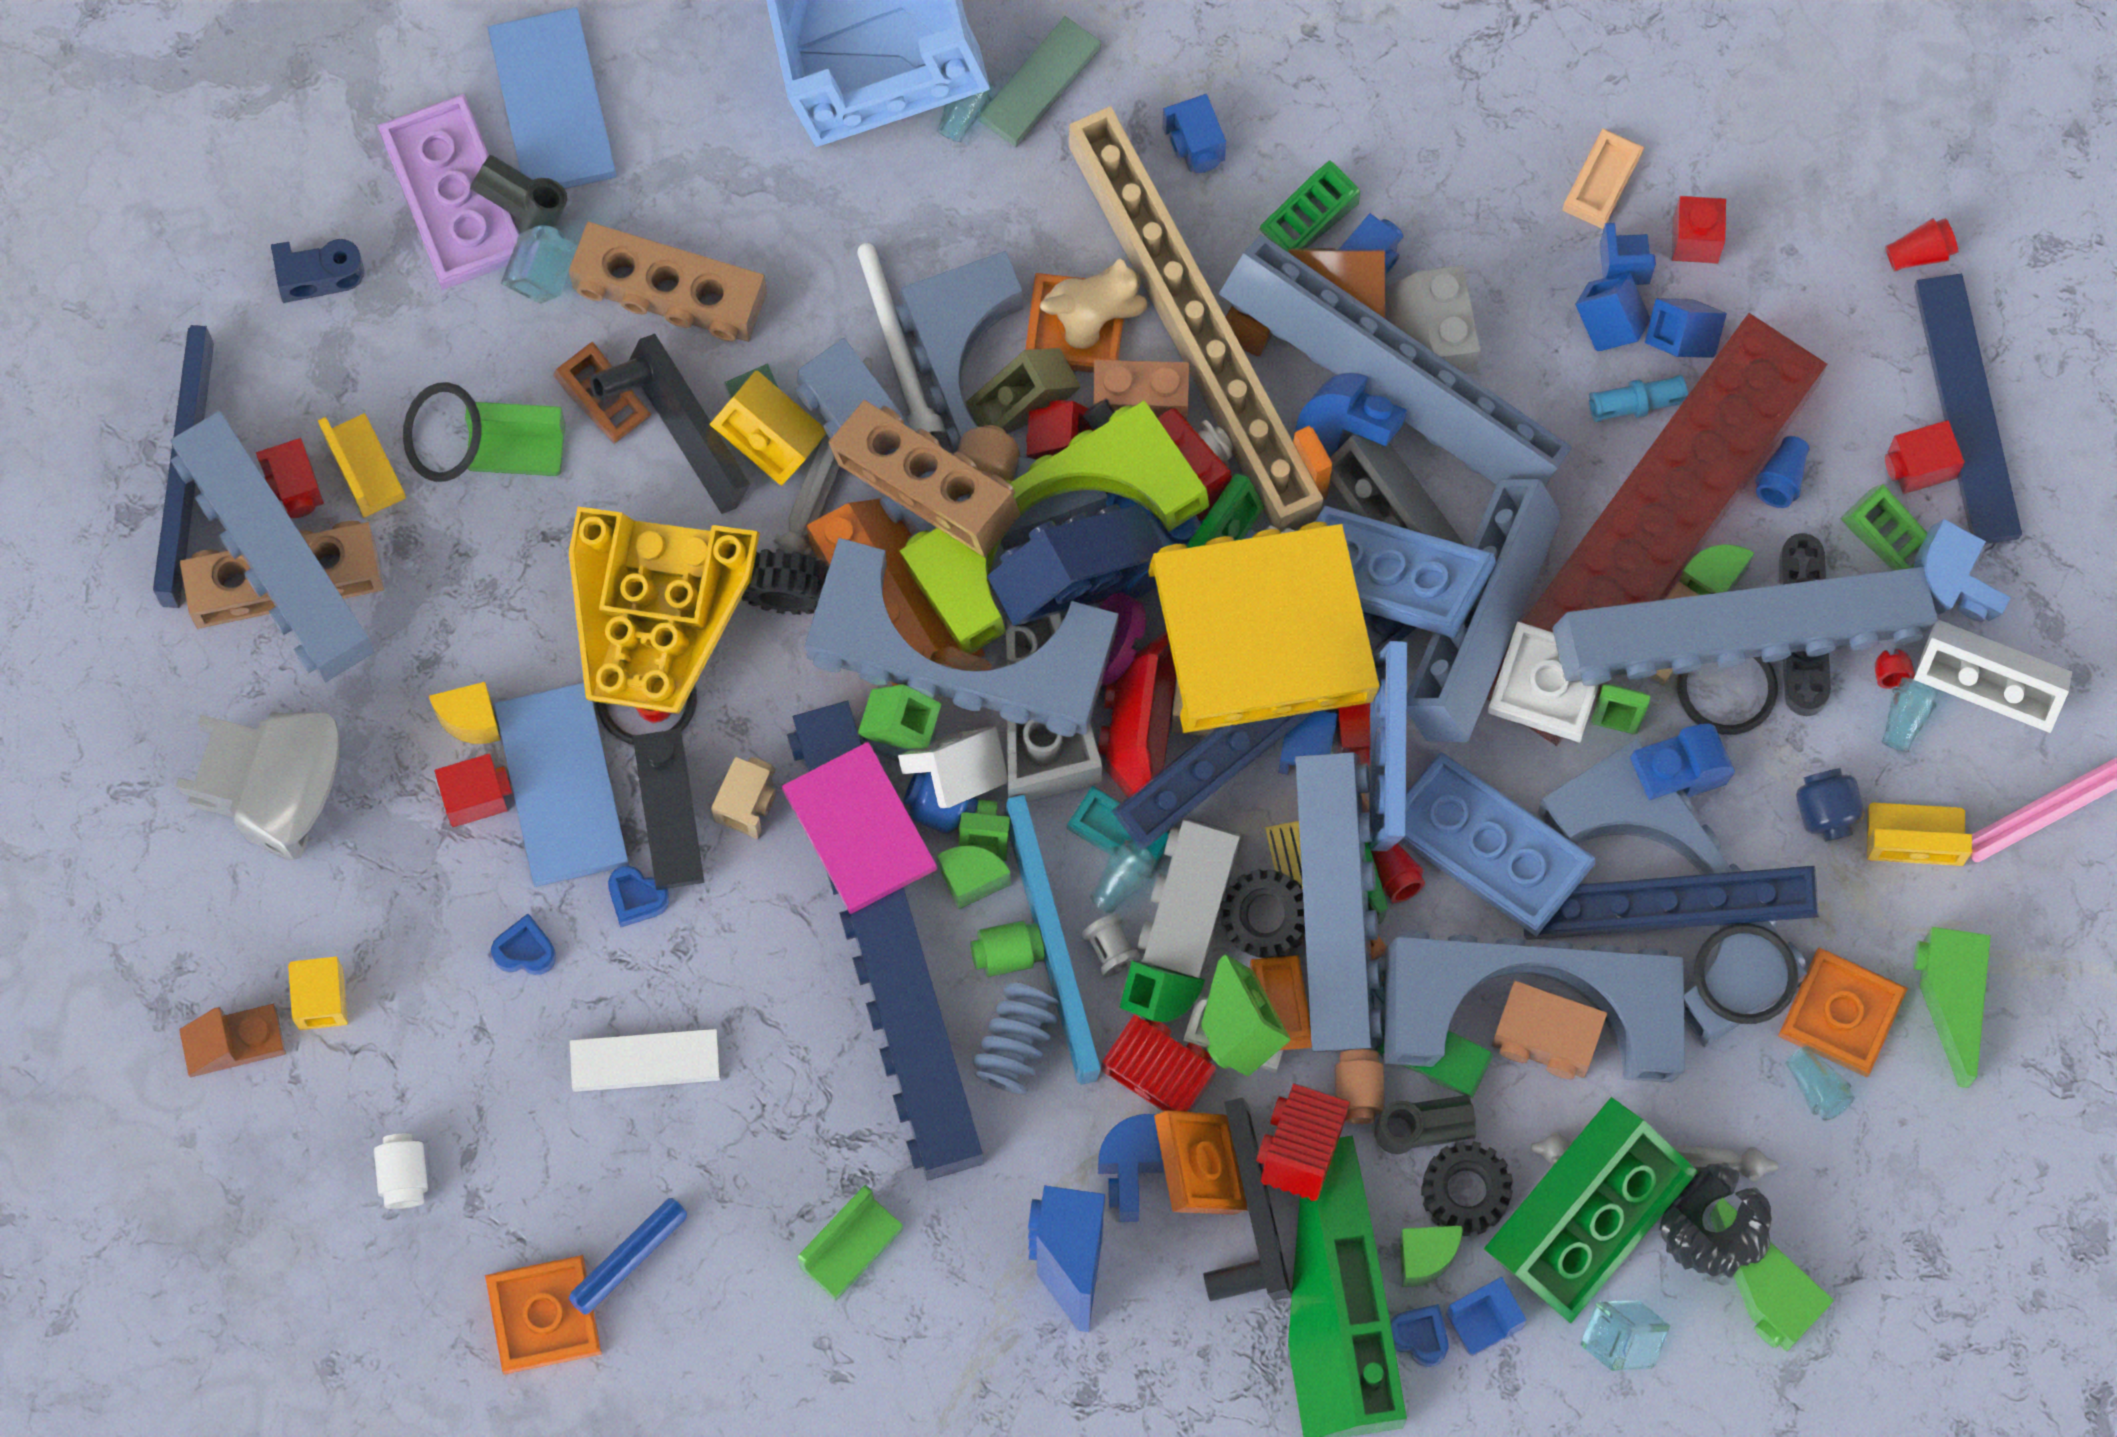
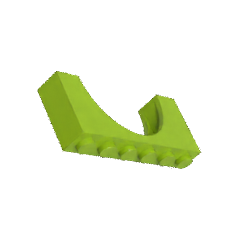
M1145 400L1134 407L1127 405L1120 408L1110 417L1109 422L1095 431L1086 430L1081 432L1070 441L1066 449L1053 457L1052 455H1045L1037 459L1030 465L1027 473L1014 481L1005 480L1015 491L1013 496L1021 515L1047 498L1079 490L1105 491L1131 499L1153 513L1168 531H1171L1209 507L1205 486ZM939 528L931 532L924 530L910 538L906 543V547L900 550L909 574L966 658L1006 633L1001 614L992 599L991 583L987 577L992 572L997 549L1005 534L984 558Z

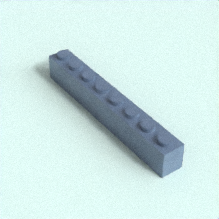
M1262 234L1243 252L1219 292V295L1230 301L1236 310L1249 314L1269 328L1274 336L1288 341L1307 354L1315 364L1326 367L1336 375L1356 373L1368 376L1365 393L1372 396L1385 397L1392 404L1407 409L1404 420L1407 424L1421 432L1430 443L1444 448L1463 461L1468 469L1482 474L1496 485L1499 480L1540 479L1546 487L1573 448Z
M1924 567L1567 612L1552 629L1565 681L1582 680L1584 686H1593L1611 680V676L1627 674L1629 680H1639L1655 675L1657 673L1656 670L1672 668L1674 674H1684L1700 669L1702 667L1701 664L1717 662L1719 668H1729L1746 662V658L1762 656L1763 662H1774L1789 657L1791 652L1806 651L1807 656L1824 655L1834 651L1836 646L1850 645L1851 650L1858 651L1872 648L1878 645L1879 641L1894 639L1896 645H1904L1921 640L1923 633L1935 624L1938 619Z

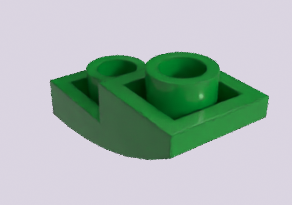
M1448 1030L1444 1056L1433 1067L1401 1066L1425 1075L1432 1083L1462 1095H1469L1473 1099L1494 1055L1487 1049ZM1384 1039L1377 1051L1383 1059Z

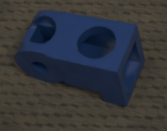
M335 239L328 242L323 248L293 253L289 241L271 244L278 289L283 303L349 291L358 286L364 277V266L359 249L349 240Z

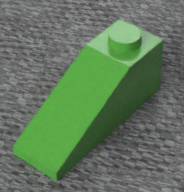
M1932 927L1924 941H1917L1913 969L1921 970L1919 987L1958 1087L1969 1088L1978 1074L1991 935Z
M1723 1197L1709 1214L1716 1232H1721L1730 1227L1737 1216V1210ZM1770 1242L1765 1257L1759 1263H1750L1748 1266L1740 1265L1738 1271L1733 1275L1748 1314L1757 1324L1754 1327L1756 1333L1771 1347L1777 1348L1780 1345L1786 1352L1793 1347L1834 1302L1823 1289L1772 1242Z

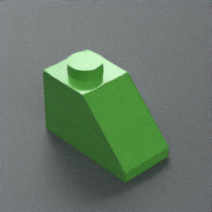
M1227 954L1222 956L1217 963L1201 1027L1210 1042L1207 1050L1213 1060L1224 1069L1231 1067L1249 1077L1291 1039L1254 970Z

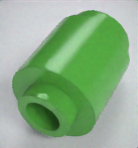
M1024 920L979 929L977 931L978 940L970 941L975 969L984 968L987 977L1031 969L1034 967V963L1044 961L1045 959L1043 941L1037 923L1026 925Z

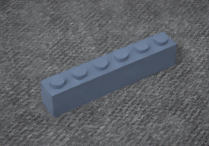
M842 338L798 369L797 383L799 386L795 390L803 404L810 411L817 408L827 423L823 427L830 439L863 400L879 409L882 406L889 407L902 418L904 425L914 430L845 338ZM898 448L890 449L886 451L883 455L892 454ZM935 471L926 472L920 478L929 477ZM861 480L866 486H869V484ZM880 492L883 496L880 500L883 510L895 524L902 521L911 533L908 540L921 531L929 530L931 532L937 528ZM961 496L956 501H964L966 498ZM1001 545L997 549L992 571L1002 564L1000 557L1006 551Z
M217 411L172 438L170 441L177 453V456L171 459L174 468L185 484L194 480L201 491V494L195 497L198 505L210 522L217 517L226 530L219 535L234 560L241 555L246 560L251 569L244 572V575L257 596L261 597L267 593L275 607L269 610V613L281 633L285 635L292 631L300 645L293 650L308 674L317 670L326 683L375 653L367 634L221 411Z
M1540 479L1499 480L1470 547L1494 553L1497 564L1455 638L1433 632L1407 693V714L1426 741L1468 742L1513 636L1517 621L1519 622L1563 517Z
M1354 752L1295 756L1312 1051L1330 1052L1353 1049H1377L1376 1038L1384 1037V1019L1382 1009H1374L1373 989H1381V968L1379 959H1371L1370 940H1378V918L1376 910L1369 911L1368 891H1375L1376 885L1373 861L1366 862L1365 842H1372L1373 839L1371 813H1363L1362 793H1369L1370 791L1368 764H1360V756Z

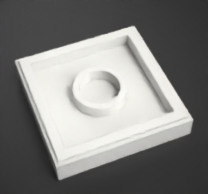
M1517 621L1487 713L1580 743L1599 684L1584 686L1582 680L1566 681L1565 677H1563L1564 673L1554 633Z

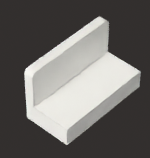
M996 726L961 729L930 742L928 748L912 749L898 755L902 774L931 772L940 808H950L1008 782V774Z

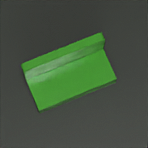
M475 402L480 413L482 433L479 450L473 462L467 468L469 471L559 476L561 474L566 425L561 407ZM466 406L465 421L469 430V449L472 438V421Z
M864 1185L797 1256L799 1267L837 1301L904 1229L903 1225L874 1199L873 1191Z

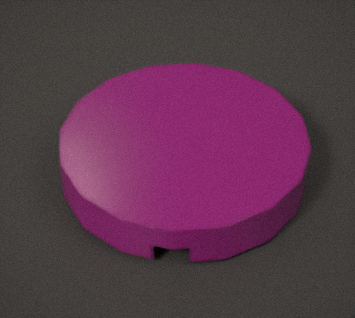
M1123 592L1111 595L1098 607L1119 614L1118 631L1102 686L1114 683L1125 673L1136 656L1137 651L1131 648L1135 637L1142 639L1146 630V612L1143 603Z

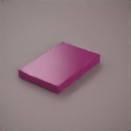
M869 742L782 785L784 794L850 914L937 870L931 854Z

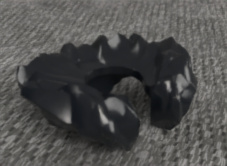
M1728 1163L1708 1164L1704 1170L1698 1172L1663 1214L1659 1230L1664 1242H1666V1252L1672 1254L1675 1262L1682 1264L1685 1270L1693 1268L1698 1273H1707L1713 1277L1724 1273L1730 1278L1738 1271L1740 1265L1748 1266L1750 1263H1759L1768 1252L1770 1246L1769 1229L1772 1221L1771 1206L1768 1199L1761 1194L1758 1188H1746L1735 1193L1742 1202L1738 1208L1737 1216L1730 1227L1721 1232H1710L1703 1226L1702 1218L1708 1205L1722 1197L1725 1198L1732 1195L1739 1181L1738 1171L1730 1168Z

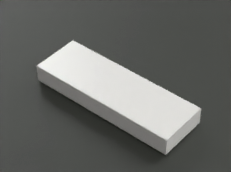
M717 1029L570 1040L573 1092L720 1081Z

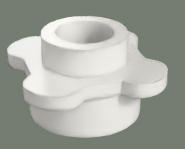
M1207 420L1201 422L1203 430L1198 434L1227 468L1230 467L1228 459L1232 458L1231 451L1233 450L1231 440L1219 426L1213 428Z

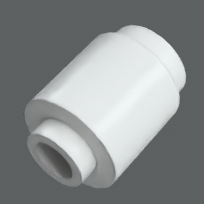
M407 1133L383 1137V1144L374 1148L378 1196L384 1197V1207L388 1209H403L424 1204L423 1193L428 1191L424 1144L419 1141H413V1135Z

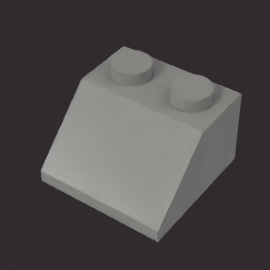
M1463 265L1418 271L1385 288L1386 320L1463 373L1476 372L1480 356V346Z

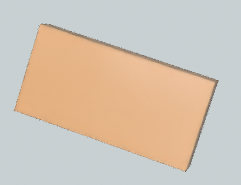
M1602 128L1564 202L1562 211L1604 229L1605 223H1608L1643 154L1644 147Z

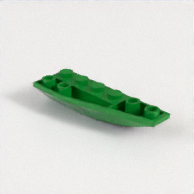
M1353 1135L1339 1138L1318 1200L1311 1201L1309 1197L1302 1198L1301 1196L1299 1198L1288 1351L1303 1437H1351L1403 1429L1407 1420L1382 1274Z

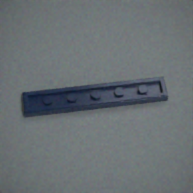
M1963 274L1916 280L1914 289L1944 421L1949 420L1965 462L1957 478L1969 531L1971 534L1986 541L1985 544L2017 540L2021 537L2022 530Z
M190 325L187 331L173 438L201 422L205 417L214 342L207 326ZM173 445L153 591L162 607L179 608L183 583L180 560L186 559L196 484L194 480L185 484L174 468L171 459L176 457L177 453Z
M1801 866L1579 884L1537 937L1525 928L1524 937L1526 940L1817 918L1819 917L1815 866Z

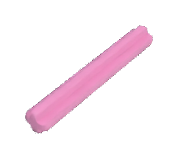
M2117 757L1972 834V853L1970 858L1974 862H1980L2117 788Z

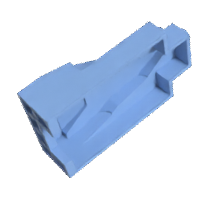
M766 0L787 98L815 147L990 90L980 46L967 22L962 0Z

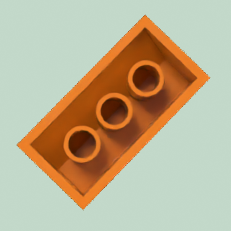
M882 498L847 503L807 525L809 545L818 560L826 563L825 566H830L838 538L885 550L887 568L883 583V601L894 627L915 651L937 664L958 670L985 656L983 649L980 648L965 658L909 574L900 550L906 547L911 533L902 521L895 524L888 517L880 504ZM891 682V684H892L893 686L900 685V684Z

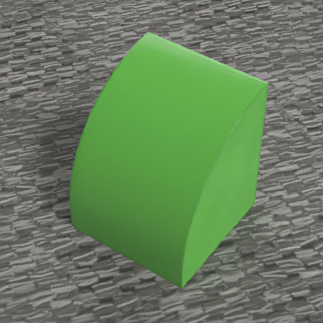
M1724 544L1709 547L1699 552L1690 560L1684 568L1679 582L1699 595L1733 591L1748 570L1754 552L1737 545Z
M904 684L871 689L858 734L890 746L907 749L928 748L942 703Z
M958 846L937 854L938 869L958 909L1011 885V872L1006 864L997 855L986 849L976 846Z
M1462 1226L1402 1229L1399 1237L1402 1287H1416L1428 1284L1447 1271L1459 1248Z

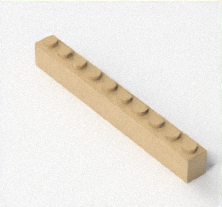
M1109 106L1069 124L1070 151L1135 272L1140 275L1141 283L1184 362H1189V372L1217 425L1225 431L1233 445L1232 453L1244 475L1249 477L1264 504L1263 510L1272 526L1283 532L1286 527L1297 530L1306 524L1316 521L1322 511L1323 497L1114 110Z

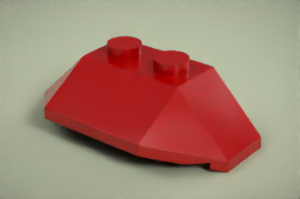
M1167 631L1138 651L1125 673L1117 681L1107 685L1104 709H1111L1113 713L1111 727L1101 726L1098 753L1106 755V772L1127 798L1165 767L1177 678Z

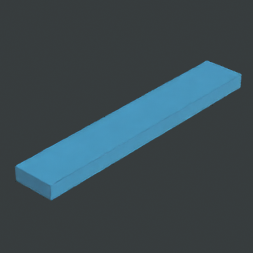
M1025 795L1008 798L1004 816L1010 817V840L1033 923L1038 924L1045 955L1044 963L1054 998L1059 1001L1057 1010L1078 1083L1080 1082V1085L1096 1082L1101 1068Z

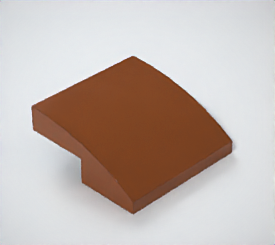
M1288 249V253L1385 318L1384 249Z

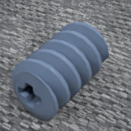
M1009 983L1005 985L1003 994L1008 1000H1002L996 1006V1012L1001 1018L990 1020L988 1025L989 1031L994 1036H986L982 1039L981 1048L986 1054L975 1055L973 1065L979 1071L975 1072V1075L986 1083L1001 1090L1026 1095L1028 1088L1017 1079L1019 1076L1034 1077L1035 1070L1026 1064L1025 1061L1026 1058L1042 1059L1043 1053L1032 1044L1034 1040H1050L1051 1036L1040 1025L1041 1023H1057L1058 1017L1051 1013L1048 1007L1049 1005H1059V1001L1031 986L1021 983Z

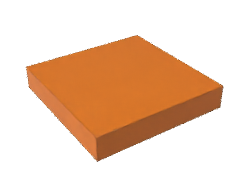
M1035 273L1025 350L1061 348L1072 370L1094 373L1095 360H1119L1124 318H1113L1106 321L1099 331V340L1093 346L1086 349L1070 346L1065 341L1066 331L1064 324L1058 319L1057 314L1051 315L1042 311L1040 303L1053 290L1056 284L1066 279L1079 277Z
M1818 947L1779 1031L1778 1037L1862 1076L1868 1077L1908 988Z
M1168 1110L1154 1115L1172 1212L1236 1215L1247 1211V1201L1227 1115Z
M583 1255L485 1275L500 1363L504 1375L602 1355L594 1309L589 1314L584 1315L569 1300L571 1292L588 1276Z

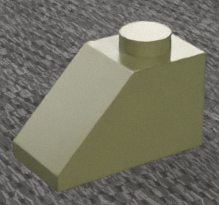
M1061 348L1030 349L1022 351L965 403L978 427L995 425L1004 429L1008 434L1028 424L1029 411L1048 407V404L1052 401H1066L1081 386Z

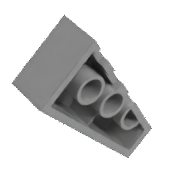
M1006 613L1007 666L1025 659L1041 648L1062 624L1060 614L1013 626ZM1007 720L1008 798L1025 795L1026 802L1102 783V764L1091 724L1089 725L1087 735L1075 732L1074 736L1068 737L1055 734L1046 728V724L1028 720L1025 724H1019Z

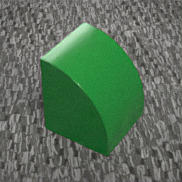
M1131 961L1119 1008L1152 1021H1172L1182 1016L1195 1003L1204 986L1205 979L1149 963Z

